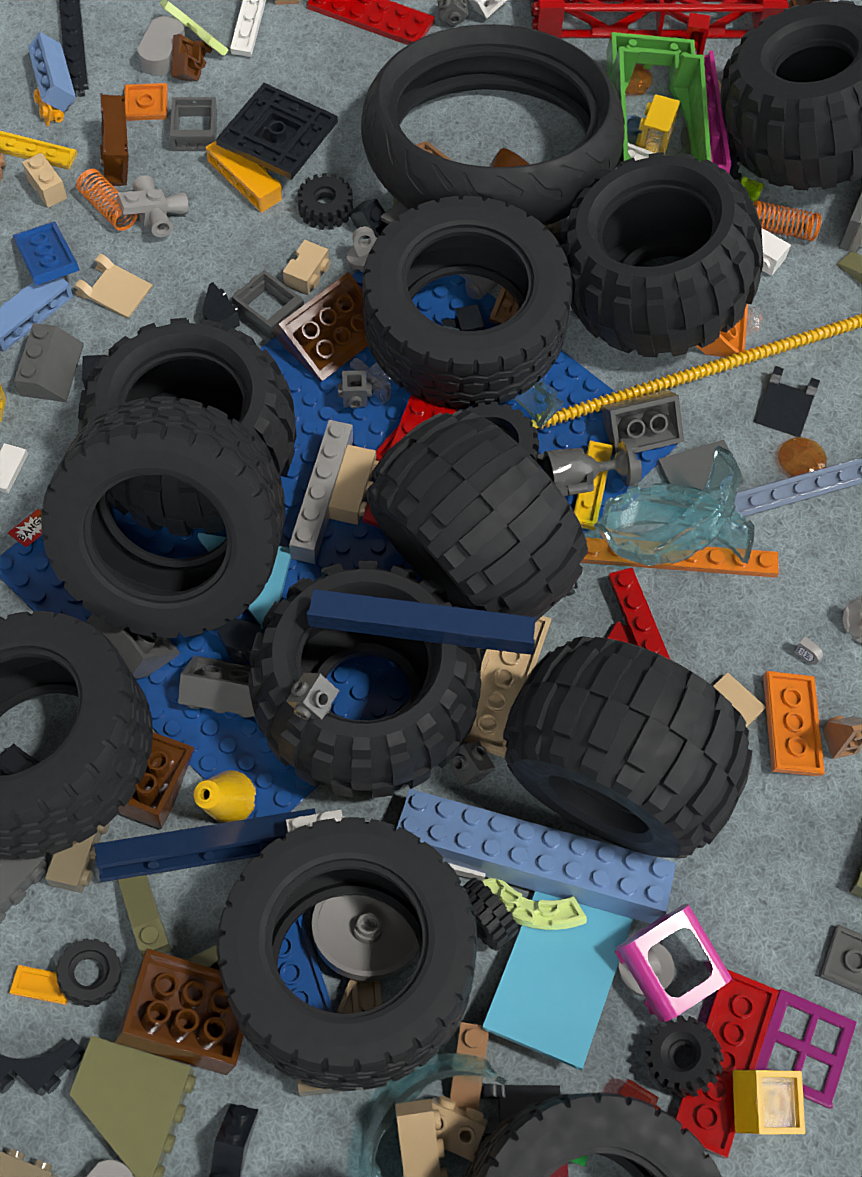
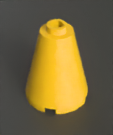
M222 771L200 782L194 790L196 804L219 823L247 819L255 807L256 789L251 779L238 771Z

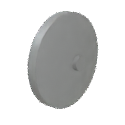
M345 895L319 902L314 908L312 938L315 948L322 960L331 969L347 978L358 981H379L390 978L406 969L420 951L418 940L408 922L396 910L381 901L365 896Z

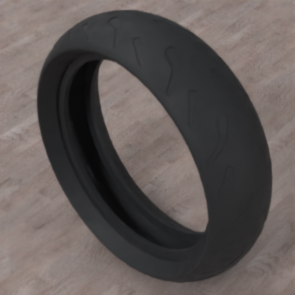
M478 24L450 28L424 36L410 43L391 57L380 69L367 92L361 117V136L365 154L373 172L384 188L408 209L413 208L416 210L418 205L432 200L439 203L440 198L458 196L460 200H463L464 196L482 197V201L490 198L505 202V207L513 205L527 213V217L533 216L546 226L568 217L571 205L584 188H590V184L595 182V177L605 170L613 171L616 169L624 144L625 120L621 100L610 78L595 60L576 46L538 30L511 25ZM471 90H502L533 96L560 107L579 121L584 130L585 137L572 151L551 160L514 167H487L451 161L427 152L407 138L400 124L410 110L437 97Z

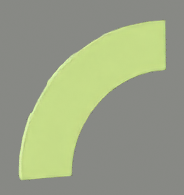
M161 0V7L176 19H179L185 26L189 27L218 53L225 56L229 49L171 2Z
M494 878L482 880L484 885L488 886L499 897V900L506 905L507 910L511 912L514 917L513 919L519 925L535 929L559 930L587 923V917L574 896L562 900H539L537 902L522 897L521 893L511 888L503 880Z

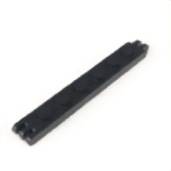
M59 0L64 57L75 96L77 97L76 91L80 90L81 96H85V90L89 89L81 1Z

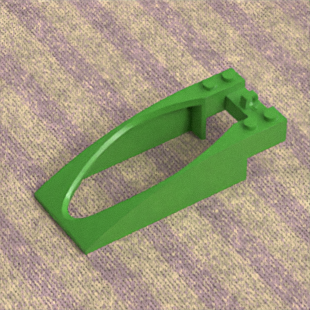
M612 32L606 49L607 75L619 95L625 120V138L617 168L620 167V162L632 158L628 153L625 91L629 85L636 63L643 64V69H651L653 65L668 66L669 90L674 99L680 101L679 109L689 132L690 154L693 155L694 159H698L699 162L705 159L711 161L704 55L695 54L694 40Z

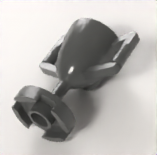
M633 437L619 439L617 453L613 460L597 462L591 456L585 454L581 448L545 451L543 454H538L537 464L544 466L545 473L554 482L563 496L593 491L594 479L602 471L616 470L621 475L626 487L638 486V482L642 479L641 460H637L635 452L632 451V449H638Z

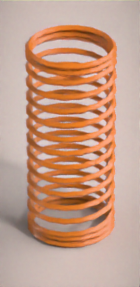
M86 170L78 177L76 182L77 190L116 230H127L136 222L138 213L134 215L128 225L117 227L128 222L133 214L125 222L116 224L125 219L128 214L116 221L117 218L123 215L117 199L114 200L119 192L98 170ZM92 173H97L86 180L81 190V185L84 179ZM98 176V178L93 179V180L89 183V185H88L87 188H86V191H84V188H85L86 183H87L92 177ZM95 180H97V182L88 190L89 186Z
M758 200L753 203L755 208L757 207L756 211L759 220L764 210L761 228L771 231L772 233L776 232L777 235L781 232L782 236L786 234L787 237L789 235L791 237L795 236L796 239L800 237L801 240L804 238L806 241L811 242L817 238L821 227L820 213L803 212V210H798L797 208L793 209L791 207L789 209L787 206L784 208V206H779L778 204L774 205L772 203L770 205L768 202L765 204V202ZM768 210H769L767 223H766V226H765V228H764L765 218H766L767 212H768ZM773 213L772 223L770 229L768 230L770 218ZM777 213H778L777 224H776V227H775V229H774V231H773V226H774L775 218H776ZM783 214L782 224L778 232L779 222ZM788 214L787 224L783 232L784 222ZM793 215L791 228L789 233L787 234L789 222ZM798 215L796 228L792 235L793 225ZM802 218L800 232L797 236L798 225ZM807 218V225L805 228L804 235L802 237L803 226ZM817 218L816 229H815V232H814V234H813V236H812V238H811V233H812V230H813L814 222H815V219Z

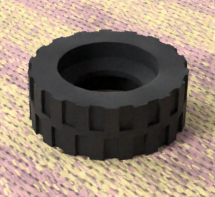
M87 938L83 939V941L72 943L71 947H67L64 950V954L58 960L56 974L59 990L61 993L63 992L64 997L68 1001L71 1000L73 1004L78 1006H96L104 1000L107 1001L110 995L115 993L121 978V961L117 957L115 949L111 948L105 941L101 942L95 938L94 940H88ZM95 959L102 965L103 977L97 984L83 986L75 979V968L82 960Z

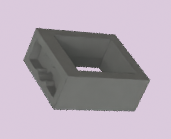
M172 97L170 123L172 151H206L205 147L216 141L218 112L215 97ZM180 116H210L209 130H179Z
M265 270L252 277L248 284L242 289H238L232 296V302L238 307L240 316L270 339L276 337L272 330L304 305V300ZM265 290L285 304L268 320L248 306Z

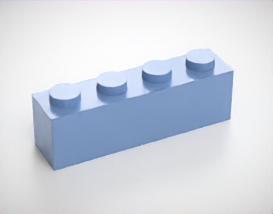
M39 32L28 46L41 100L64 112L68 106L73 104L76 96L61 43Z
M62 277L39 285H35L33 281L16 296L5 302L0 307V349L3 352L30 332L33 323L40 324L70 300L73 295L69 283Z

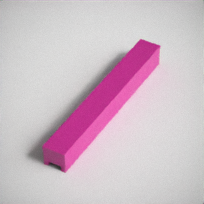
M712 50L709 51V55H704L711 162L726 170L727 173H730L731 158L721 109L714 51Z

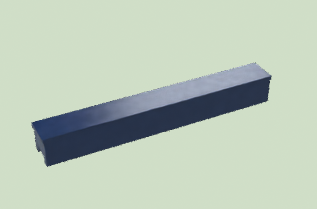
M313 589L310 609L307 612L308 625L310 627L528 655L533 654L535 644L536 617Z
M315 808L95 843L96 867L99 870L100 882L259 857L260 852L278 838L281 840L285 838V834L288 833L286 820L314 815Z

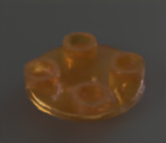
M636 63L625 93L638 96L644 95L652 84L651 72L648 69H643V65Z
M796 437L786 441L780 448L778 460L782 467L793 476L825 468L827 464V456L824 449L814 440L804 437Z

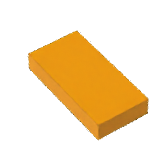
M22 965L17 966L9 992L11 995L67 1005L68 1000L64 997L63 992L61 993L59 990L56 972Z

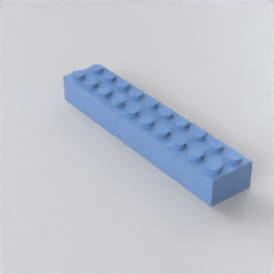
M409 789L397 829L399 827L418 836L421 843L427 842L443 856V862L447 861L453 865L485 873V877L503 880L512 885L558 898L567 899L574 896L579 904L650 924L667 912L676 866L675 862Z

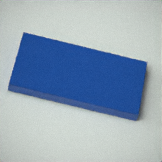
M53 221L13 235L16 246L35 285L80 271L78 263L56 222Z
M301 915L290 927L282 942L278 958V972L287 987L301 1000L320 1010L335 1013L303 916Z

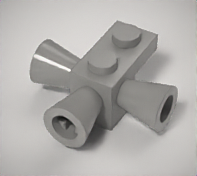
M147 175L140 176L134 180L133 189L135 191L119 192L117 195V201L123 215L138 213L143 226H151L152 233L156 237H165L173 230L174 226L167 217V212L188 214L189 206L185 192L165 197L162 189L155 190L153 178Z

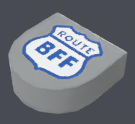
M807 637L801 640L794 651L796 655L809 664H817L823 657L821 648Z

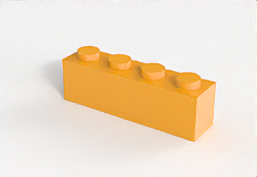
M216 141L205 147L207 161L261 213L282 200V186L277 179H273L263 166H259L244 157L218 146Z

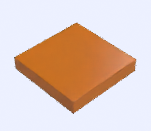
M167 83L124 85L126 121L168 119Z

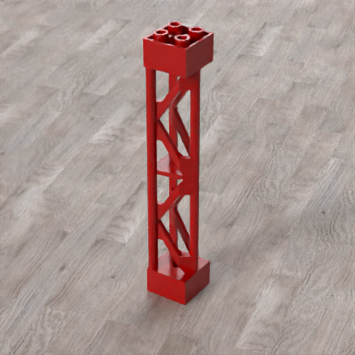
M535 0L531 4V16H535L532 19L533 30L551 34L560 39L610 38L612 32L684 38L686 30H662L665 14L687 25L689 16L682 12H731L709 25L707 38L741 39L749 30H726L725 25L751 12L753 27L756 29L760 21L770 15L784 12V9L789 8L787 0ZM603 2H622V3H620V4H606V3H603ZM701 2H722V3H719V4H704V3H701ZM564 11L591 25L592 29H562ZM585 12L634 13L609 26ZM651 12H655L656 30H628V25Z

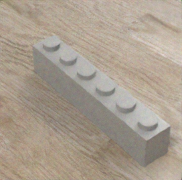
M333 420L328 421L289 544L291 559L316 564L329 521L328 506L347 445H352L353 443L352 424Z

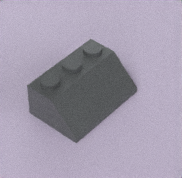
M33 323L14 380L20 396L67 402L84 344L57 326Z
M669 390L601 405L604 429L610 444L613 445L614 454L617 453L618 441L622 438L633 437L638 446V449H632L635 453L684 442L679 395Z
M91 614L86 622L99 630L113 643L135 679L149 676L180 654L169 638L157 637L154 632H152L151 636H145L130 632V627L128 626L123 630L105 622L106 617L104 615L99 618Z
M193 656L180 676L178 704H184L192 709L208 708L216 713H237L239 716L246 718L255 716L248 683L251 665Z

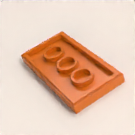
M766 671L763 674L771 771L808 776L824 775L815 676Z

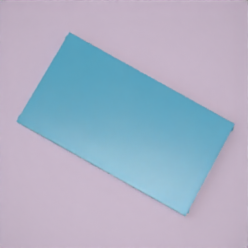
M535 891L532 900L539 902V900L553 901L562 900V898ZM579 904L587 917L586 924L559 930H543L521 926L482 1029L582 1071L619 963V959L614 951L618 945L626 941L633 919Z

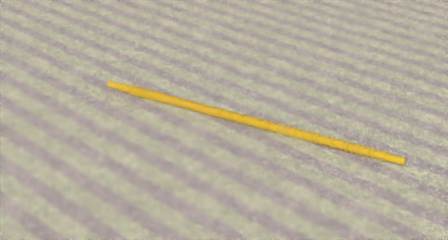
M862 313L859 316L854 315L853 317H848V319H842V321L838 320L836 323L832 322L830 325L820 326L819 329L814 328L801 334L797 333L796 336L791 335L790 338L785 337L784 340L779 339L772 343L769 342L767 345L763 344L761 347L756 346L755 349L750 348L749 351L744 350L743 353L738 352L737 355L732 354L731 357H721L719 360L715 359L713 362L709 361L707 364L703 363L695 368L690 367L689 370L684 369L683 372L678 371L677 374L672 373L671 376L667 374L665 378L661 376L659 380L655 378L653 382L649 380L647 384L645 382L641 383V386L636 384L635 388L630 386L629 390L624 388L623 392L621 390H618L616 393L611 392L610 396L605 394L604 398L599 396L598 400L593 398L592 402L586 400V403L580 402L579 406L574 404L573 408L568 406L567 409L561 408V411L555 410L554 414L549 412L548 415L542 414V417L536 416V419L531 420L533 422L532 427L539 428L540 430L543 429V426L549 428L550 424L555 426L556 422L561 424L562 420L567 422L569 418L574 420L575 416L580 418L581 414L586 416L587 412L590 414L594 410L599 412L601 405L649 395V393L654 394L655 391L661 392V389L665 391L667 387L673 388V385L676 387L679 384L684 385L685 382L690 383L691 380L696 381L698 378L702 379L710 374L715 375L716 372L721 373V371L731 370L733 367L737 368L739 364L743 366L745 362L747 364L751 363V361L756 362L757 359L762 360L763 357L768 358L769 355H778L780 352L784 353L786 350L790 351L792 348H798V346L803 347V345H809V343H815V341L819 342L821 339L825 340L827 337L831 338L850 330L853 331L856 328L859 329L862 326Z

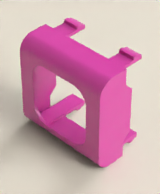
M683 904L672 912L663 915L618 945L614 951L620 963H626L644 994L646 1000L643 1003L650 1015L655 1014L657 1019L662 1022L677 1017L732 979L689 904ZM680 928H687L693 932L708 957L704 964L710 972V976L682 996L674 998L669 996L663 989L648 963L647 954L649 949Z

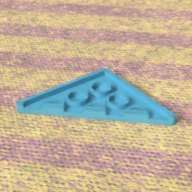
M198 533V540L207 552L218 547L227 538ZM279 546L273 571L268 582L265 584V588L259 597L247 608L255 621L261 625L262 629L264 617L275 601L278 603L281 601L291 561L290 548Z

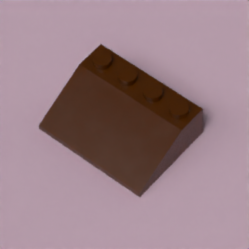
M349 272L280 322L272 330L284 348L320 382L368 346L363 325V291Z
M153 732L150 759H147L148 766L140 784H135L137 790L125 807H118V814L162 830L174 806L195 749L193 746Z
M147 948L123 1013L115 1043L228 1075L237 1065L244 1035L232 1013L221 982L219 970Z

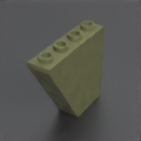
M91 1036L69 1095L135 1177H163L166 1168L162 1165L165 1154H170L173 1150L176 1136L172 1134L176 1123L181 1124L184 1118L186 1106L183 1103L186 1094L192 1093L197 1076L193 1075L194 1069L189 1065Z

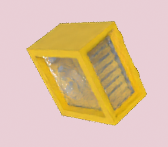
M655 94L652 103H647L644 114L647 117H642L639 130L642 133L638 134L636 146L653 153L664 152L665 155L674 130L680 104L679 100Z
M732 1070L735 1133L805 1134L802 1071Z

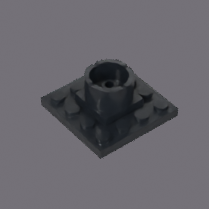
M263 83L216 138L218 146L292 180L338 123V116L267 83Z

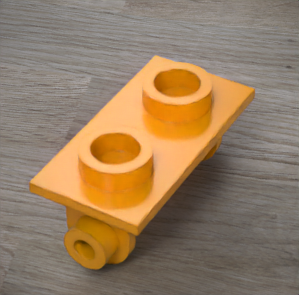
M37 86V90H34V101L38 103L40 117L44 119L46 126H49L50 121L62 122L64 113L43 102Z

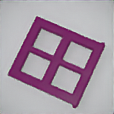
M780 989L755 1070L773 1071L768 1069L767 1065L775 1042L799 1052L793 1071H802L806 1056L830 1066L822 1092L802 1084L803 1098L832 1109L834 1107L832 1103L857 1022ZM787 1005L811 1015L803 1041L779 1030ZM818 1019L842 1029L834 1054L810 1044Z

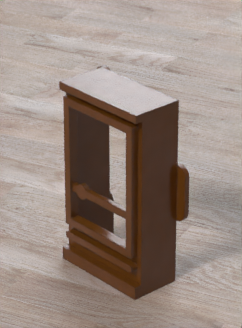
M100 93L102 114L100 157L101 166L104 167V178L112 186H127L129 152L125 96L103 95V93Z

